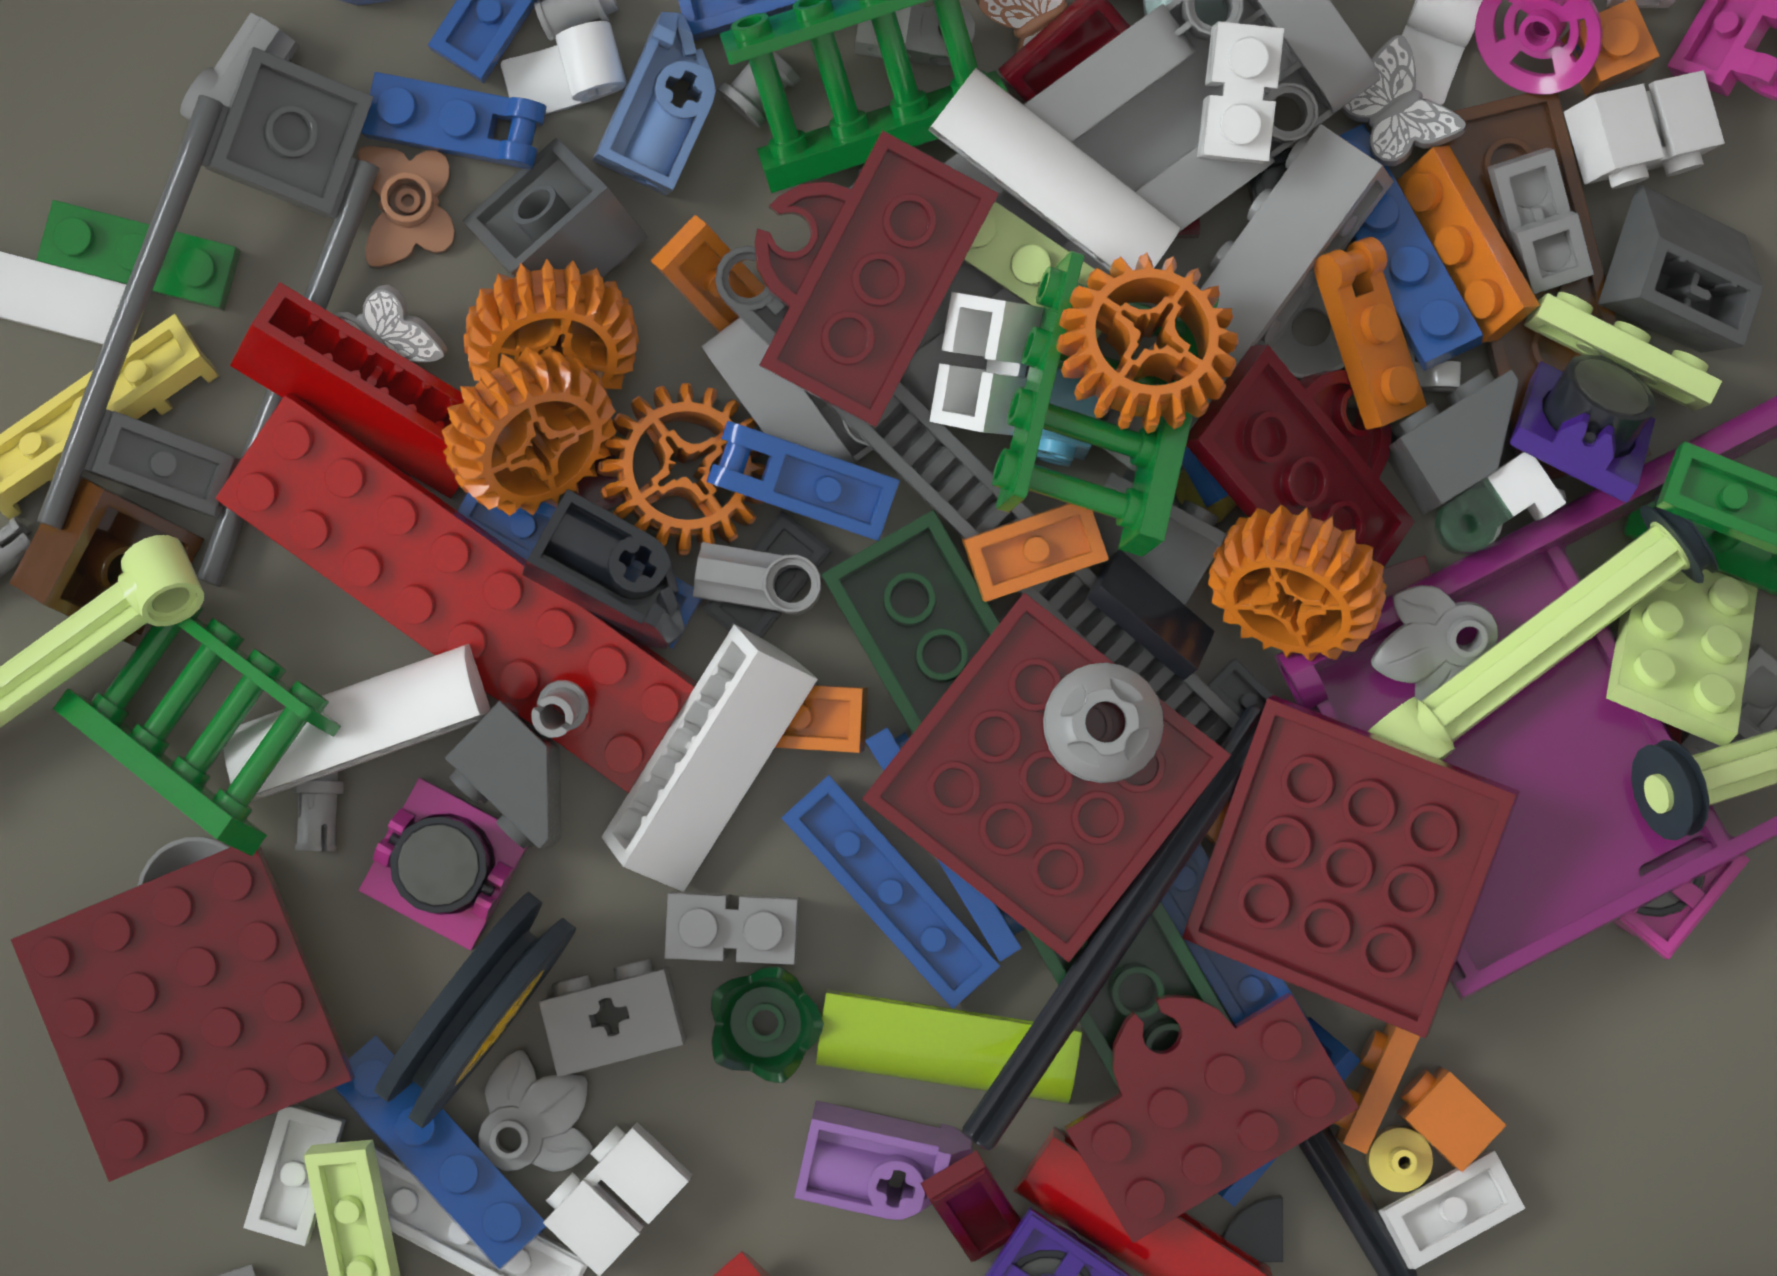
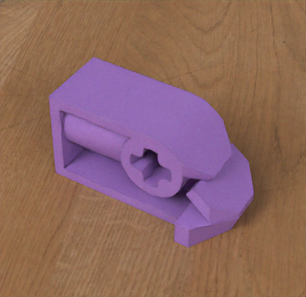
M816 1100L794 1198L885 1219L903 1220L914 1216L931 1205L920 1183L972 1153V1141L954 1126L941 1124V1127L938 1128ZM894 1170L906 1173L901 1188L889 1185Z

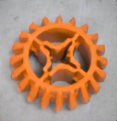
M1147 252L1139 256L1135 270H1132L1121 256L1112 262L1110 275L1096 268L1088 277V288L1078 286L1073 290L1069 300L1073 308L1063 310L1059 325L1067 331L1059 336L1056 344L1057 351L1069 356L1061 368L1063 378H1082L1074 391L1076 401L1095 395L1098 398L1094 409L1096 419L1107 415L1109 409L1112 408L1120 412L1118 426L1121 430L1127 429L1130 426L1134 416L1142 418V425L1147 434L1156 431L1161 415L1174 430L1183 425L1186 418L1185 411L1196 418L1201 417L1209 406L1207 398L1218 400L1222 396L1226 388L1222 378L1230 377L1236 366L1235 358L1228 353L1236 349L1239 342L1238 333L1225 329L1233 319L1232 308H1213L1220 296L1219 285L1208 287L1202 291L1196 287L1201 277L1199 268L1189 271L1185 278L1175 274L1177 262L1174 256L1166 259L1161 270L1153 268L1152 260ZM1147 302L1157 306L1145 310L1137 309L1128 303ZM1178 317L1185 322L1192 332L1197 345L1198 357L1188 351L1191 345L1178 335L1175 328V322ZM1162 327L1152 350L1144 348L1140 356L1133 360L1139 346L1138 341L1141 343L1143 337L1151 338L1156 329ZM1096 328L1107 335L1105 342L1110 344L1120 357V364L1116 370L1109 365L1100 351L1096 338ZM1146 376H1155L1170 384L1145 385L1137 383V381Z
M546 259L541 270L530 271L520 263L515 278L497 273L496 281L493 284L494 289L480 288L476 305L469 307V314L466 317V334L463 336L464 352L468 354L469 369L473 373L474 380L480 381L479 367L490 372L499 368L501 354L512 358L514 361H518L526 346L534 352H538L539 355L548 347H551L556 352H561L563 356L571 354L574 358L580 359L588 370L594 371L603 382V389L606 392L607 389H622L625 373L633 371V363L636 359L635 352L637 351L636 345L639 343L633 308L629 304V299L622 297V292L618 289L616 281L604 282L597 268L581 275L574 260L562 270L554 269L549 260Z
M526 346L518 361H514L512 358L501 354L499 368L490 372L479 367L480 381L474 387L460 386L464 402L447 407L452 424L441 430L445 438L444 443L447 445L443 453L446 456L448 466L456 475V481L466 493L469 492L478 503L484 505L488 510L497 507L508 516H511L519 508L534 515L543 501L557 508L559 495L566 492L567 489L579 495L578 482L584 476L598 477L594 464L595 460L610 456L609 449L602 442L617 433L611 419L616 411L607 392L603 389V382L594 371H589L580 359L574 358L571 354L563 356L561 352H556L551 347H548L539 355L538 352H534Z
M689 383L681 384L677 395V403H672L670 394L665 386L657 387L653 393L656 406L654 410L645 399L637 396L632 400L631 408L638 421L636 422L629 416L618 413L613 420L616 430L626 438L612 436L602 442L609 449L610 454L618 456V459H606L600 461L597 465L598 474L617 477L618 480L617 482L609 483L601 489L602 499L612 500L622 496L625 503L618 506L612 514L623 520L633 514L639 520L634 526L644 532L647 527L656 531L655 538L664 547L667 544L668 536L676 537V552L679 557H686L689 554L691 537L697 538L700 548L702 542L715 544L712 532L714 530L724 541L729 544L737 539L738 533L730 518H733L742 525L750 526L755 521L756 515L743 502L746 501L752 504L764 503L763 501L732 491L727 504L722 507L714 496L717 490L713 484L707 482L711 465L716 463L723 455L727 441L721 438L727 421L733 422L731 418L737 412L739 403L731 399L727 402L722 412L716 410L712 406L717 398V390L711 387L706 389L700 403L692 402L693 389ZM750 417L741 422L740 425L755 429L757 423ZM680 421L691 422L707 428L716 437H711L699 444H691L681 439L674 429L669 431L664 424ZM647 434L655 445L652 450L659 461V473L651 478L649 483L638 489L633 473V455L637 443ZM751 450L743 474L759 480L762 479L766 465L751 463V459L759 457L763 453ZM708 454L692 476L699 480L697 484H692L690 479L685 476L677 481L673 479L664 486H660L666 481L676 465L675 462L669 460L671 456L673 458L677 457L684 464L690 460L695 462L703 455ZM669 496H679L689 502L694 510L699 508L705 517L693 520L677 519L659 512L651 504L657 503Z
M1280 505L1273 514L1257 508L1251 517L1238 518L1235 525L1231 526L1229 531L1226 532L1227 535L1221 546L1217 547L1213 554L1214 560L1209 570L1210 578L1208 581V585L1213 588L1214 592L1211 603L1224 609V622L1241 626L1240 638L1254 637L1260 640L1263 651L1272 646L1282 650L1286 658L1290 657L1293 653H1301L1311 662L1318 653H1322L1330 659L1337 660L1342 651L1355 652L1359 644L1364 639H1368L1371 631H1374L1386 600L1385 590L1387 584L1383 582L1382 577L1384 566L1377 561H1373L1372 546L1356 544L1355 530L1341 531L1334 527L1333 516L1325 521L1312 518L1308 508L1300 515H1292L1283 505Z

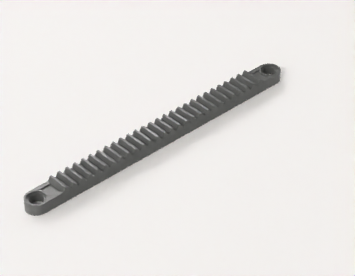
M747 245L734 248L724 255L717 267L715 277L717 292L724 303L769 346L789 307L769 292L767 286L762 293L752 298L740 297L734 293L728 279L733 266L745 260L756 262L754 246ZM900 382L876 427L825 401L963 539L1034 515L1022 502L1009 513L996 509L1000 488L992 485L993 474L943 424L929 422L931 412ZM1088 567L1017 591L1021 595L1026 593L1116 665L1124 666L1138 673L1150 684L1159 699L1219 746L1223 744L1240 719L1195 673L1183 681L1088 600L1087 596L1097 579V576Z

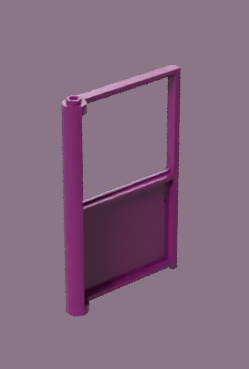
M1777 396L1688 441V443L1734 460L1777 438ZM1677 447L1644 464L1639 485L1628 503L1622 502L1599 489H1595L1560 507L1545 518L1531 522L1404 589L1419 585L1434 586L1445 592L1455 603L1474 602L1483 606L1496 621L1498 627L1497 643L1581 581L1579 574L1566 553L1568 545L1630 514L1641 506L1655 501V496L1661 493ZM1394 594L1386 598L1375 630L1371 631L1368 639H1364L1359 644L1355 652L1342 651L1337 660L1318 653L1311 662L1301 653H1293L1288 658L1285 657L1283 651L1275 655L1279 670L1298 705L1368 731L1398 706L1415 697L1416 683L1393 680L1377 671L1371 664V659L1382 642L1403 625L1393 605L1392 596ZM1609 626L1605 627L1455 740L1453 745L1456 749L1442 760L1520 791L1449 980L1460 1001L1777 837V816L1737 837H1733L1725 829L1712 805L1709 806L1708 819L1703 829L1692 836L1686 835L1677 841L1662 838L1650 828L1642 817L1634 799L1631 783L1632 762L1638 750L1646 745H1655L1662 740H1675L1664 722L1606 699L1616 638ZM1465 627L1461 629L1457 634L1456 643L1459 645L1471 643L1476 637V628ZM1696 838H1703V839H1705V840L1707 841V843H1706L1705 841L1701 840V839H1696Z

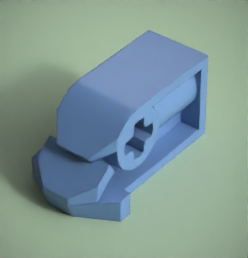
M661 12L592 159L593 162L664 196L673 191L713 104L716 92L714 78L702 48L696 50L692 32L685 16L674 12ZM679 79L689 83L687 94L695 99V101L687 100L681 108L671 103L673 92L665 87V85L673 87Z

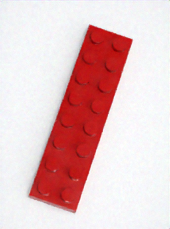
M293 393L284 395L215 497L217 501L432 654L438 655L469 644L485 692L498 701L511 703L519 711L518 715L533 725L532 710L534 707H537L539 695L548 684L557 680H568L578 684L585 691L588 698L589 710L587 716L577 728L567 731L560 737H552L551 739L627 793L630 792L697 684L695 680L653 650L635 641L634 637L629 633L523 576L522 573L527 560ZM553 704L554 709L559 714L565 715L560 706Z

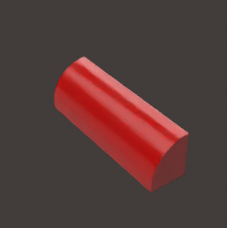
M279 282L250 325L230 366L282 398L285 394L293 393L382 458L451 499L460 485L455 479L456 475L446 462V456L443 452L447 445L444 443L445 438L441 430L452 424L447 407L464 402L461 391Z
M1055 1126L1013 1189V1192L1142 1276H1272L1270 1266L1224 1239L1222 1235L1187 1212L1132 1243L1070 1136Z

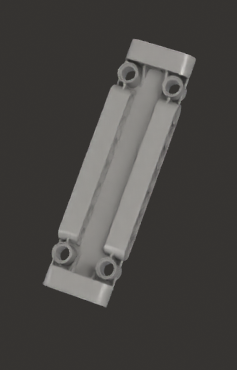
M1173 0L1166 6L1164 3L1036 95L1024 106L1179 226L1180 232L1275 162L1273 159L1275 156L1300 138L1306 136L1312 129L1380 81L1379 72L1373 61L1330 0H1224L1227 7V15L1224 22L1284 28L1278 88L1271 92H1264L1263 100L1273 101L1276 97L1281 96L1291 98L1300 109V121L1293 131L1280 130L1273 124L1269 162L1258 164L1197 157L1203 100L1209 95L1222 96L1224 84L1219 87L1205 86L1212 26L1203 23L1197 17L1195 12L1196 0ZM957 153L944 163L998 192L999 194L995 200L998 204L1067 251L1083 254V262L1092 268H1099L1110 275V271ZM965 261L960 266L900 380V383L930 412L939 363L985 370L988 359H985L983 356L942 351L951 292L1026 304ZM740 318L701 345L763 433L852 464L873 450L824 400L760 367L759 364L769 346Z

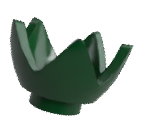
M780 967L762 968L748 976L730 979L716 988L712 995L711 1011L715 1022L711 1041L713 1058L715 1063L730 1070L751 1071L766 1081L784 1083L798 1070L806 1051L818 1041L823 1030L824 1023L818 1006L804 992L797 978ZM762 1010L773 1012L778 1020L777 1029L770 1034L759 1033L753 1024V1019L757 1012Z

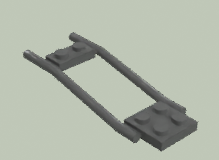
M252 47L248 52L229 107L214 98L199 95L177 157L80 402L38 516V522L62 530L84 470L89 471V473L218 519L197 578L202 582L221 587L244 519L217 501L215 497L274 412L282 397L267 389L240 459L116 411L107 410L106 408L201 166L206 167L209 171L323 217L334 219L304 297L322 308H327L380 169L369 162L352 158L373 96L256 47Z

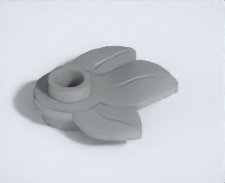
M1419 585L1410 587L1392 596L1394 608L1403 625L1382 642L1372 657L1371 664L1377 671L1393 680L1416 683L1415 698L1421 701L1496 645L1498 627L1490 612L1477 603H1455L1445 592L1434 586ZM1475 627L1477 634L1471 643L1467 645L1456 643L1457 634L1461 629Z
M518 1050L508 1055L495 1068L485 1087V1096L490 1114L483 1121L479 1130L478 1144L482 1153L496 1168L504 1171H516L527 1167L529 1164H533L542 1169L556 1172L570 1169L580 1163L593 1149L589 1139L580 1130L573 1127L586 1104L588 1093L587 1078L578 1074L557 1077L556 1074L544 1076L537 1080L533 1064L523 1050ZM512 1127L520 1133L522 1141L517 1150L509 1151L500 1145L499 1133L503 1128Z

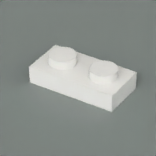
M296 1104L278 1111L243 1228L302 1246L309 1244L317 1218L304 1154L311 1145L340 1142L346 1119Z
M1487 1151L1477 1156L1463 1172L1455 1168L1378 1211L1408 1269H1417L1524 1210L1525 1207L1495 1151Z

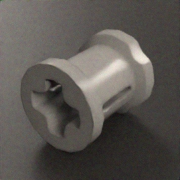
M773 51L784 89L787 86L795 87L800 82V77L786 61ZM748 63L734 81L730 84L722 83L717 88V92L738 114L752 125L760 128L766 121L763 115L765 111L750 64Z

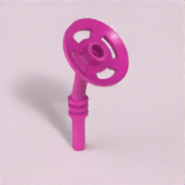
M1483 0L1481 2L1475 22L1477 46L1489 69L1507 85L1532 94L1558 93L1579 83L1596 63L1602 47L1603 30L1600 15L1592 0H1508L1512 5L1507 10L1504 18L1505 38L1499 40L1496 35L1495 21L1498 8L1503 0ZM1521 9L1528 15L1520 24L1519 33H1517L1516 18ZM1579 19H1585L1587 40L1584 51L1577 60L1572 51L1577 46L1580 38L1581 25ZM1567 21H1569L1570 35L1565 45L1559 37L1566 29ZM1520 51L1538 59L1552 58L1555 73L1532 72L1520 67L1512 60Z

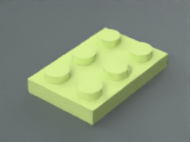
M1706 569L1702 571L1704 582L1696 583L1680 571L1620 616L1606 699L1719 746L1729 744L1738 734L1758 588L1723 573H1711Z

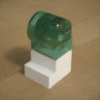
M1523 452L1498 468L1496 472L1446 503L1437 513L1434 521V533L1438 542L1447 551L1454 554H1470L1485 548L1493 540L1497 527L1527 508L1535 521L1566 504V501L1538 460Z

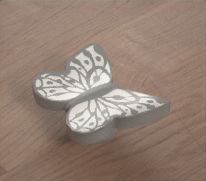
M1402 35L1392 37L1371 59L1379 72L1380 81L1340 109L1348 118L1356 122H1368L1372 130L1370 135L1371 152L1375 160L1383 166H1397L1404 162L1411 154L1414 146L1422 149L1437 147L1460 137L1466 131L1465 121L1459 115L1440 104L1423 100L1422 92L1415 90L1416 68L1411 46Z
M390 285L378 286L367 296L363 304V314L356 316L349 312L334 313L335 316L411 362L437 361L443 358L448 350L443 340L424 320L407 314L408 307L404 296L398 289Z

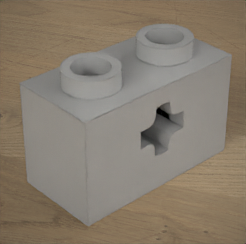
M651 958L613 968L616 980L591 986L589 975H583L551 984L554 996L539 1001V1006L557 1077L683 1045L687 1038L669 967L653 970ZM604 998H611L615 1007L627 1006L629 1016L619 1022L618 1032H613L611 1025L607 1022L597 1023L595 1014L605 1007Z

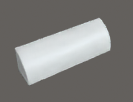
M975 68L929 128L932 134L1108 271H1110L1112 262L1120 256L1128 263L1132 270H1135L1139 256L1144 255L1146 252L1150 256L1154 268L1180 230V227L977 68Z
M734 624L601 837L621 865L684 892L818 679L803 665L779 648Z
M470 645L460 646L322 695V697L329 701L323 712L340 724V729L333 737L307 722L252 801L479 722L491 708ZM284 709L240 724L223 748L230 783L236 778Z

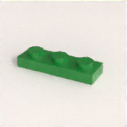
M52 200L36 261L127 284L150 224ZM176 231L152 293L225 311L241 251L235 246Z

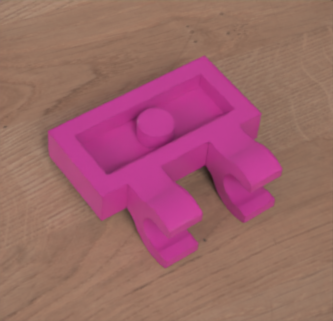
M1706 0L1667 65L1673 76L1704 70L1710 91L1728 97L1736 82L1739 81L1756 93L1777 101V58L1765 53L1755 52L1769 27L1777 30V0Z

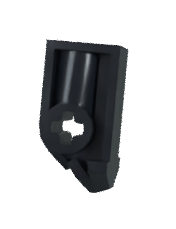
M567 489L528 557L522 575L635 637V641L643 646L666 649L680 637L685 627L676 599L679 590L673 566L665 547L652 535ZM633 560L640 561L645 565L642 575L635 582L629 581L624 577L626 568L632 564Z

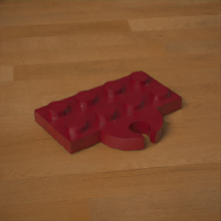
M882 130L852 189L830 182L800 184L778 196L769 205V208L778 216L793 214L803 218L809 226L810 239L803 249L788 252L776 245L770 232L757 228L754 241L757 270L769 292L789 307L759 366L863 422L876 427L999 193Z
M1268 344L1251 346L1235 367L1232 375L1225 381L1226 388L1222 396L1218 400H1212L1209 403L1205 414L1198 418L1189 431L1186 446L1248 518L1253 515L1257 508L1273 514L1280 505L1286 507L1292 515H1300L1308 508L1312 518L1325 521L1333 516L1334 527L1341 531L1355 530L1356 544L1372 546L1373 561H1377L1385 567L1415 523L1408 512L1379 479L1389 458L1392 434L1390 423L1383 427L1365 430L1357 406L1356 420L1353 426L1350 424L1346 415V404L1349 397L1353 394V390L1346 371H1322L1304 376L1298 381Z
M1289 992L1234 1025L1215 1006L1194 996L1163 995L1155 997L1159 1011L1174 1018L1179 1027V1035L1176 1042L1165 1050H1153L1145 1045L1143 1039L1144 1023L1133 1011L1123 1021L1113 1042L1112 1071L1120 1093L1065 1125L1064 1128L1132 1243L1359 1108L1294 997Z

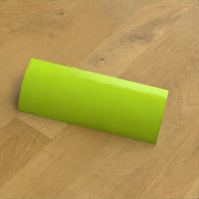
M827 989L822 1017L824 1026L819 1037L816 1065L987 1091L1034 1021ZM1075 1027L1028 1098L1069 1103L1081 1045L1082 1031L1080 1028Z

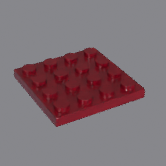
M1023 593L867 791L862 800L1066 961L1070 962L1231 754L1159 699L1163 711L1164 727L1162 738L1155 755L1143 769L1126 779L1107 783L1086 781L1069 773L1056 761L1048 748L1044 736L1043 716L1046 703L1057 684L1074 670L1089 664L1115 663L1026 593ZM1110 702L1096 703L1088 711L1085 720L1088 733L1094 739L1104 743L1112 742L1119 738L1126 724L1122 710Z
M1272 695L1266 700L1182 939L1426 1038L1431 1031L1520 791Z
M261 846L253 857L233 847L227 848L10 939L108 1182L355 1079Z

